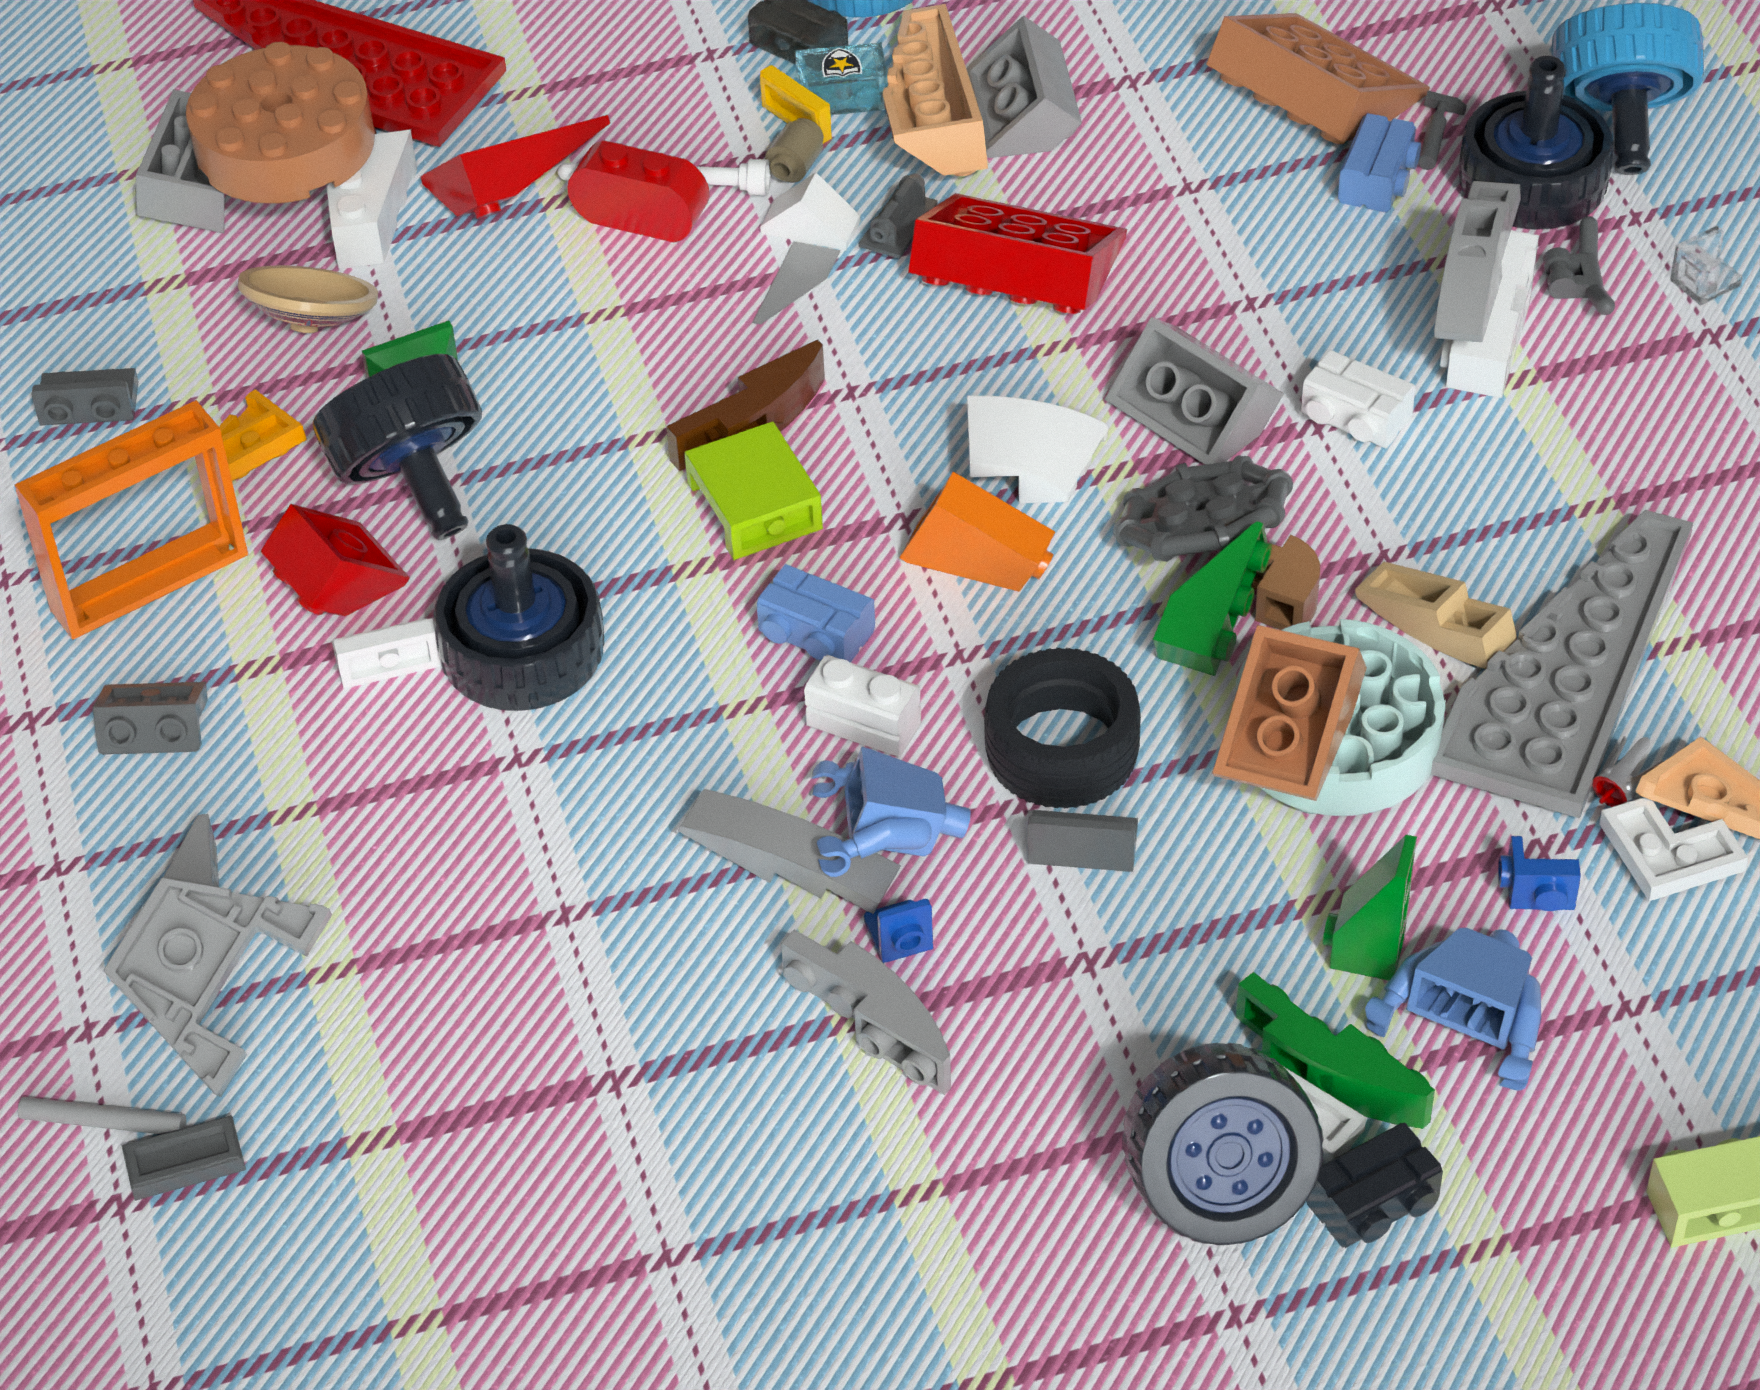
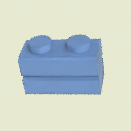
M1370 113L1363 116L1340 170L1338 190L1340 203L1361 207L1364 204L1367 209L1387 213L1388 210H1391L1396 196H1405L1410 177V171L1407 168L1416 169L1421 152V143L1415 142L1416 126H1414L1413 122L1394 118L1392 121H1388L1385 116Z
M787 564L774 577L773 584L770 583L758 597L757 615L759 631L763 632L769 640L775 643L783 644L787 642L805 649L813 658L819 661L824 656L830 655L851 663L858 654L860 646L863 647L874 633V599Z

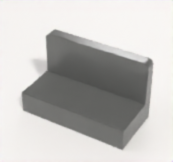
M1033 810L1032 815L1028 819V864L1133 872L1138 818Z

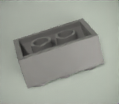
M1024 15L966 68L983 120L988 158L1052 151L1064 139L1072 136L1082 124L1060 41Z
M1151 317L1104 400L1206 465L1226 462L1260 436L1284 393L1179 327Z

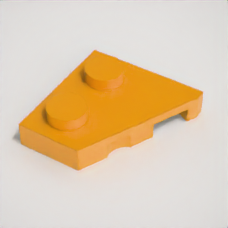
M256 389L249 392L245 397L248 407L238 418L237 415L229 414L220 424L232 481L246 476L256 467L275 457L286 454L291 448L307 440L303 425Z

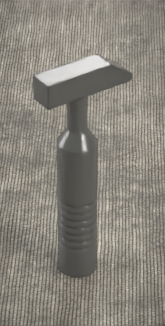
M1427 91L1424 106L1435 108L1436 113L1429 118L1418 164L1421 168L1430 170L1436 165L1447 123L1444 117L1445 111L1465 115L1467 105L1456 97Z

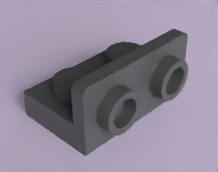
M135 368L42 373L41 382L39 385L32 387L31 395L40 426L134 420L139 381Z
M206 682L104 685L93 706L98 752L106 755L199 751L202 745L199 718L208 701Z

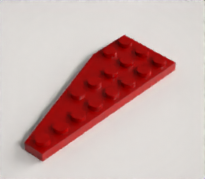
M193 0L194 8L256 50L266 48L275 42L330 49L333 53L352 63L363 76L374 127L390 132L411 130L412 139L438 147L442 146L507 71L505 57L316 0Z

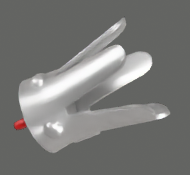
M1623 736L1608 768L1604 769L1601 774L1593 779V789L1600 798V804L1605 803L1610 807L1630 802L1637 794L1635 791L1641 777L1664 762L1661 760L1634 777L1631 775L1650 746L1648 737L1639 739L1616 764L1627 740Z

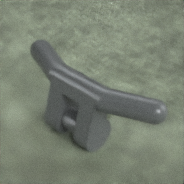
M1587 216L1580 221L1579 253L1570 254L1567 249L1556 247L1544 254L1545 272L1549 275L1547 278L1550 295L1556 299L1588 298L1600 314L1609 315L1615 309V302L1604 289L1598 261V222L1594 217Z

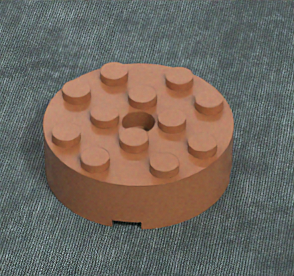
M275 42L266 48L238 55L208 69L206 75L193 89L186 106V119L198 168L206 174L210 185L215 189L243 201L254 203H288L311 198L310 190L322 187L328 183H332L336 188L362 168L374 147L375 130L363 76L352 63L325 47L314 48Z

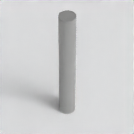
M22 1097L18 1105V1117L25 1120L153 1134H165L186 1128L185 1114Z

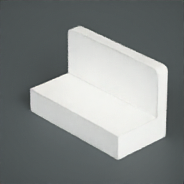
M424 618L336 638L332 641L344 689L441 667L433 618Z

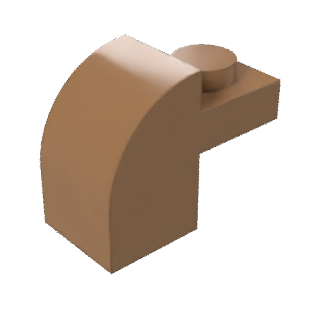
M1290 534L1283 547L1272 544L1271 556L1263 573L1256 572L1251 588L1257 589L1255 621L1280 630L1299 623L1311 622L1318 605L1321 570L1319 558L1306 542Z

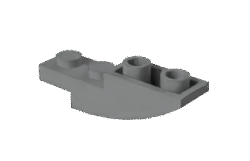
M1473 181L1468 199L1462 198L1443 273L1434 329L1435 338L1483 342L1502 279L1501 262L1521 200L1520 184Z
M795 929L781 943L783 975L794 988L801 992H810L829 1003L839 1015L845 1018H854L856 1042L870 1056L887 1060L902 1069L915 1083L928 1085L943 1095L951 1089L950 1053L942 1033L920 999L895 972L874 955L852 941L837 955Z

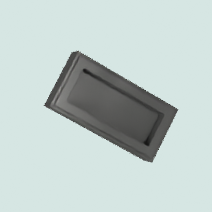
M232 1115L122 1145L135 1201L246 1170Z

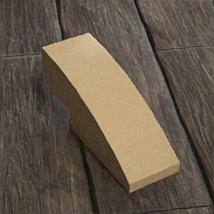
M1384 561L1355 589L1359 600L1406 634L1437 651L1487 669L1488 661L1499 650L1504 652L1517 640L1511 609L1469 598L1464 581Z

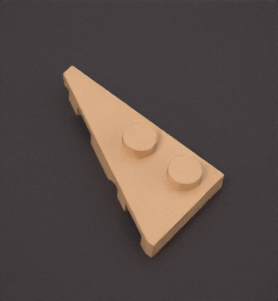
M1700 736L1641 777L1635 791L1640 796L1711 822L1723 819L1728 828L1760 839V780Z

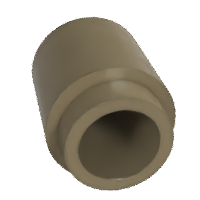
M798 118L787 123L765 155V159L769 160L770 171L776 178L794 183L802 180L823 149V132L815 122L806 118Z

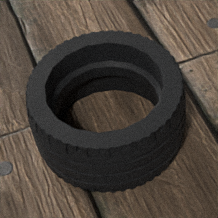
M1049 648L1038 650L1035 653L1031 652L1026 656H1021L1018 660H1014L1004 670H1001L998 677L996 676L994 679V683L991 684L985 706V749L994 776L1013 795H1017L1018 798L1024 799L1026 802H1032L1038 806L1043 805L1044 807L1077 808L1079 806H1087L1090 803L1094 804L1098 800H1103L1108 795H1112L1114 791L1120 789L1121 785L1125 784L1126 779H1129L1139 752L1141 712L1134 684L1132 685V681L1127 677V674L1119 666H1116L1114 662L1086 650ZM1064 709L1084 712L1102 721L1108 730L1105 734L1087 743L1062 747L1041 744L1023 735L1016 727L1022 721L1039 712Z

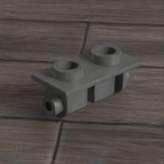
M912 173L902 177L899 182V189H896L879 215L871 221L870 228L858 243L859 247L895 258H901L913 240L916 219L938 204V200L925 197V181L922 176Z

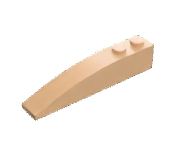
M946 4L904 10L897 34L898 46L894 47L892 54L893 66L889 68L887 74L888 86L884 87L882 94L894 143L944 176L951 174L967 176L973 174L976 170L988 169L982 116Z

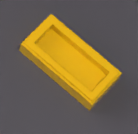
M769 65L760 71L761 100L764 108L786 123L798 118L809 119L821 128L824 136L823 144L832 139L829 103L773 65Z

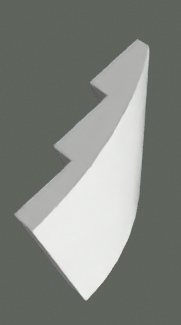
M967 396L970 477L1018 476L1019 503L1068 502L1077 488V480L1085 475L1090 467L1092 455L1101 442L1105 443L1108 438V426L1106 423L1070 408L1015 397Z

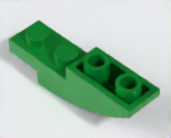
M1252 972L1238 984L1236 1018L1262 1038V1052L1269 1058H1274L1286 1069L1367 1118L1395 1125L1405 1122L1409 1127L1420 1129L1425 1128L1431 1122L1435 1089L1430 1086L1427 1079L1420 1072L1408 1069L1390 1055L1379 1040L1371 1036L1367 1037L1352 1024H1349L1336 1036L1333 1035L1321 1019L1309 1016L1291 1002L1288 995L1280 987L1274 984L1270 985L1255 972Z

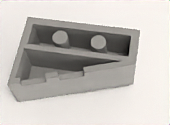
M173 89L136 173L137 215L224 233V193L210 185L209 178L198 168L189 133L186 106L191 93Z

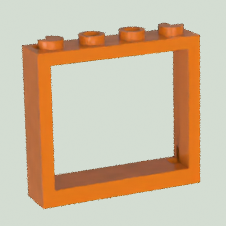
M197 400L14 484L50 611L72 640L249 555L220 427ZM195 456L210 523L69 590L50 524ZM229 544H231L234 547V549L229 550Z

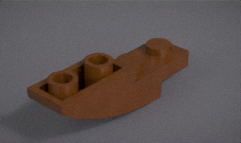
M817 339L739 376L738 393L666 426L671 463L679 471L686 469L685 451L770 422H774L780 432L785 429L807 407L825 380L823 344Z

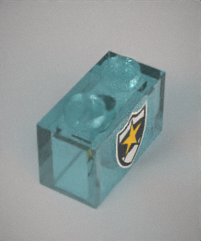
M882 42L795 51L797 82L829 103L831 115L885 110L882 94L884 87L888 86Z

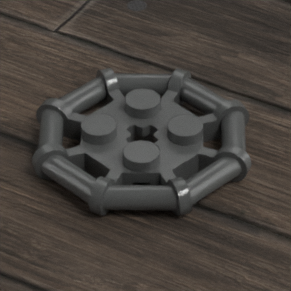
M1238 455L1233 461L1188 467L1186 463L1176 465L1175 472L1143 489L1133 488L1124 496L1123 505L1125 508L1122 517L1114 525L1113 534L1117 542L1122 546L1138 547L1151 553L1156 561L1168 562L1177 555L1216 550L1221 552L1256 521L1264 523V528H1276L1285 519V500L1293 489V481L1285 470H1270L1253 463L1249 456Z

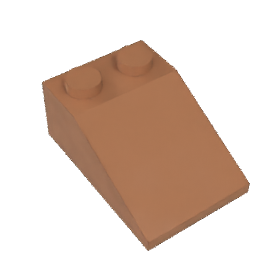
M1257 625L1212 774L1216 777L1317 801L1352 719L1367 669L1360 649Z

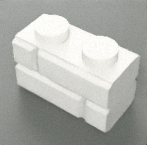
M1329 350L1320 360L1318 367L1315 366L1304 380L1301 412L1318 424H1329L1350 433L1361 442H1371L1387 449L1396 438L1398 431L1401 432L1411 419L1416 386Z
M830 655L824 656L804 689L805 705H807V726L897 757L902 756L921 723L919 685L901 679L898 680L892 675H886L850 663L844 659Z

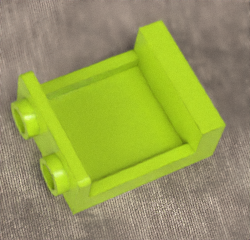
M774 422L685 451L687 483L692 491L701 489L722 523L726 549L733 560L823 529L821 494Z

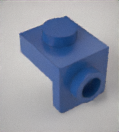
M1511 836L1508 855H1499L1498 884L1499 887L1508 888L1510 909L1575 910L1581 878L1579 859H1524L1522 836Z

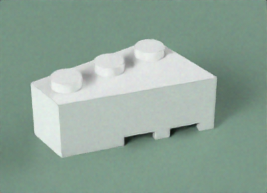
M411 130L375 134L373 150L362 168L336 188L332 183L326 184L331 230L339 269L384 263L397 228L396 218L400 207H404L407 201L406 191L409 182L414 180L417 173Z
M1511 230L1501 262L1502 279L1483 342L1445 340L1440 367L1448 368L1446 388L1499 398L1503 397L1530 306L1539 235Z

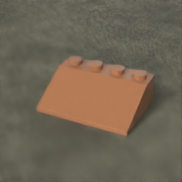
M1297 13L1224 16L1206 64L1221 73L1220 79L1233 86H1244L1254 92L1253 98L1257 101L1271 106H1280L1287 110L1286 116L1289 119L1303 125L1311 124L1321 130V137L1336 144H1345L1346 141L1354 140L1363 116L1367 113L1385 116L1388 121H1391L1424 98L1430 89V86Z

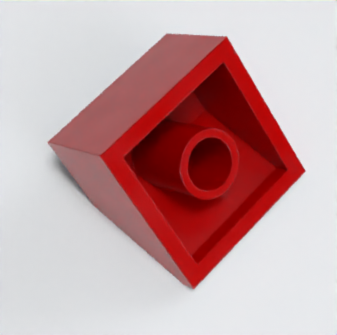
M291 503L261 549L262 554L274 566L272 570L274 575L294 589L299 595L297 601L302 607L317 615L328 612L347 616L404 587L410 579L406 572L361 522Z

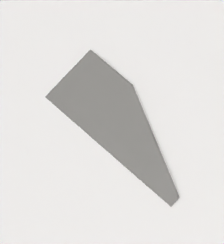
M793 241L752 323L763 324L826 280L841 250Z

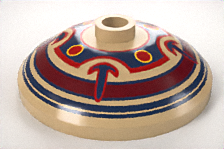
M288 265L261 266L241 272L238 278V289L249 302L268 316L291 323L290 328L292 330L302 333L318 332V327L336 326L346 323L367 313L378 301V290L371 283L355 276L320 268Z

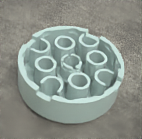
M1340 619L1339 626L1311 628L1308 621L1282 629V631L1359 648L1367 669L1352 719L1317 801L1265 788L1261 789L1275 799L1304 813L1332 816H1354L1377 812L1393 807L1414 794L1431 775L1432 761L1439 749L1443 730L1446 700H1444L1439 684L1440 675L1431 660L1422 650L1403 636L1367 622ZM1246 658L1245 661L1243 662V664H1242V666H1241V668H1240V670H1239L1238 676H1237L1236 686H1235V696H1236V693H1237V690H1238V686H1239V683H1240V680H1241V676H1242V673H1243L1244 666H1245V663H1246L1247 658Z

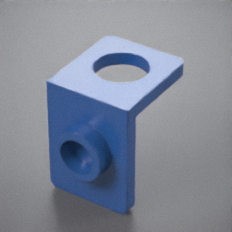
M928 899L915 902L913 900H906L878 908L874 914L868 911L864 913L865 925L882 963L933 949L932 906Z

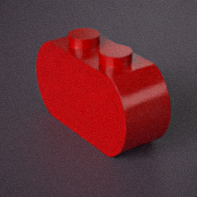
M605 140L596 142L589 148L571 175L567 186L568 196L572 205L590 223L673 243L683 240L690 233L708 204L710 197L709 186L704 175L687 159Z

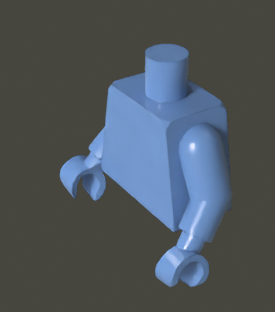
M861 747L856 761L847 763L845 768H840L833 761L825 760L817 764L813 770L811 779L830 777L834 780L830 783L822 782L815 785L812 793L814 796L819 798L830 797L837 793L840 787L845 786L849 839L842 842L836 837L825 836L817 840V846L821 855L826 857L840 856L832 861L818 859L822 871L830 877H838L846 873L850 868L851 858L860 855L862 859L881 850L925 857L932 852L939 833L962 839L969 827L970 808L945 802L942 777L928 769L869 748Z
M1458 928L1445 941L1436 942L1408 956L1384 987L1386 991L1384 997L1380 999L1374 996L1367 1002L1365 1007L1367 1028L1384 1038L1394 1011L1402 1003L1408 1001L1406 1010L1503 1050L1509 1041L1512 1052L1500 1066L1498 1075L1505 1079L1499 1086L1517 1091L1523 1090L1527 1086L1533 1061L1528 1059L1529 1053L1535 1051L1541 1023L1540 983L1534 976L1529 974L1532 957L1527 951L1520 949L1518 939L1507 930L1498 929L1487 936L1469 928Z

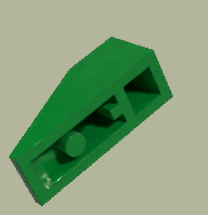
M1405 835L1344 893L1339 914H1328L1323 935V945L1332 947L1330 969L1388 981L1396 973L1405 940L1417 836Z

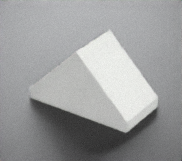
M815 172L775 198L760 229L761 234L846 251L861 219L860 214Z

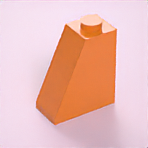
M952 472L917 523L899 558L909 564L1020 592L1031 576L1039 580L1047 569L1054 555L1047 548L1055 531L959 474Z

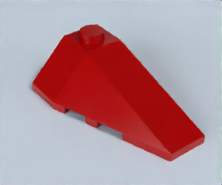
M605 115L459 154L423 174L420 178L422 184L457 217L474 212L476 219L485 218L501 212L500 203L516 196L611 122L609 116Z

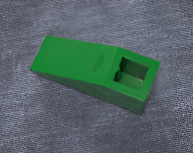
M1258 521L1253 523L1170 595L1153 637L1158 659L1212 676L1216 675L1221 660L1229 661L1236 644L1237 635L1233 630L1239 616H1247L1253 602L1254 588H1251L1256 572L1263 573L1271 556L1272 544L1267 542L1264 523Z

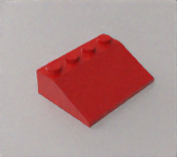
M955 193L916 219L908 273L921 275L923 282L932 285H948L949 282L966 285L965 290L974 294L990 295L993 291L1010 294L1009 299L1016 303L1035 304L1038 300L1054 304L1053 309L1056 311L1077 314L1081 310H1086L1097 300L1126 239L1127 229Z

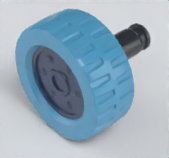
M1655 3L1616 4L1595 8L1570 17L1557 27L1552 37V56L1559 58L1566 66V75L1563 78V95L1575 98L1587 104L1595 111H1612L1614 154L1617 157L1615 170L1623 175H1637L1648 171L1651 167V160L1648 158L1650 152L1648 109L1668 105L1688 97L1700 87L1703 81L1704 47L1701 24L1698 19L1690 12L1670 5Z

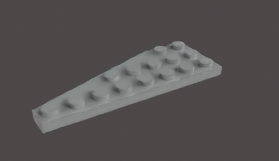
M1644 510L1611 542L1610 550L1596 563L1591 561L1581 571L1580 579L1569 589L1564 587L1519 631L1518 639L1504 652L1499 650L1488 661L1487 669L1476 679L1471 677L1460 688L1443 727L1440 746L1432 761L1431 775L1580 818L1591 792L1593 779L1598 774L1689 543L1693 522Z

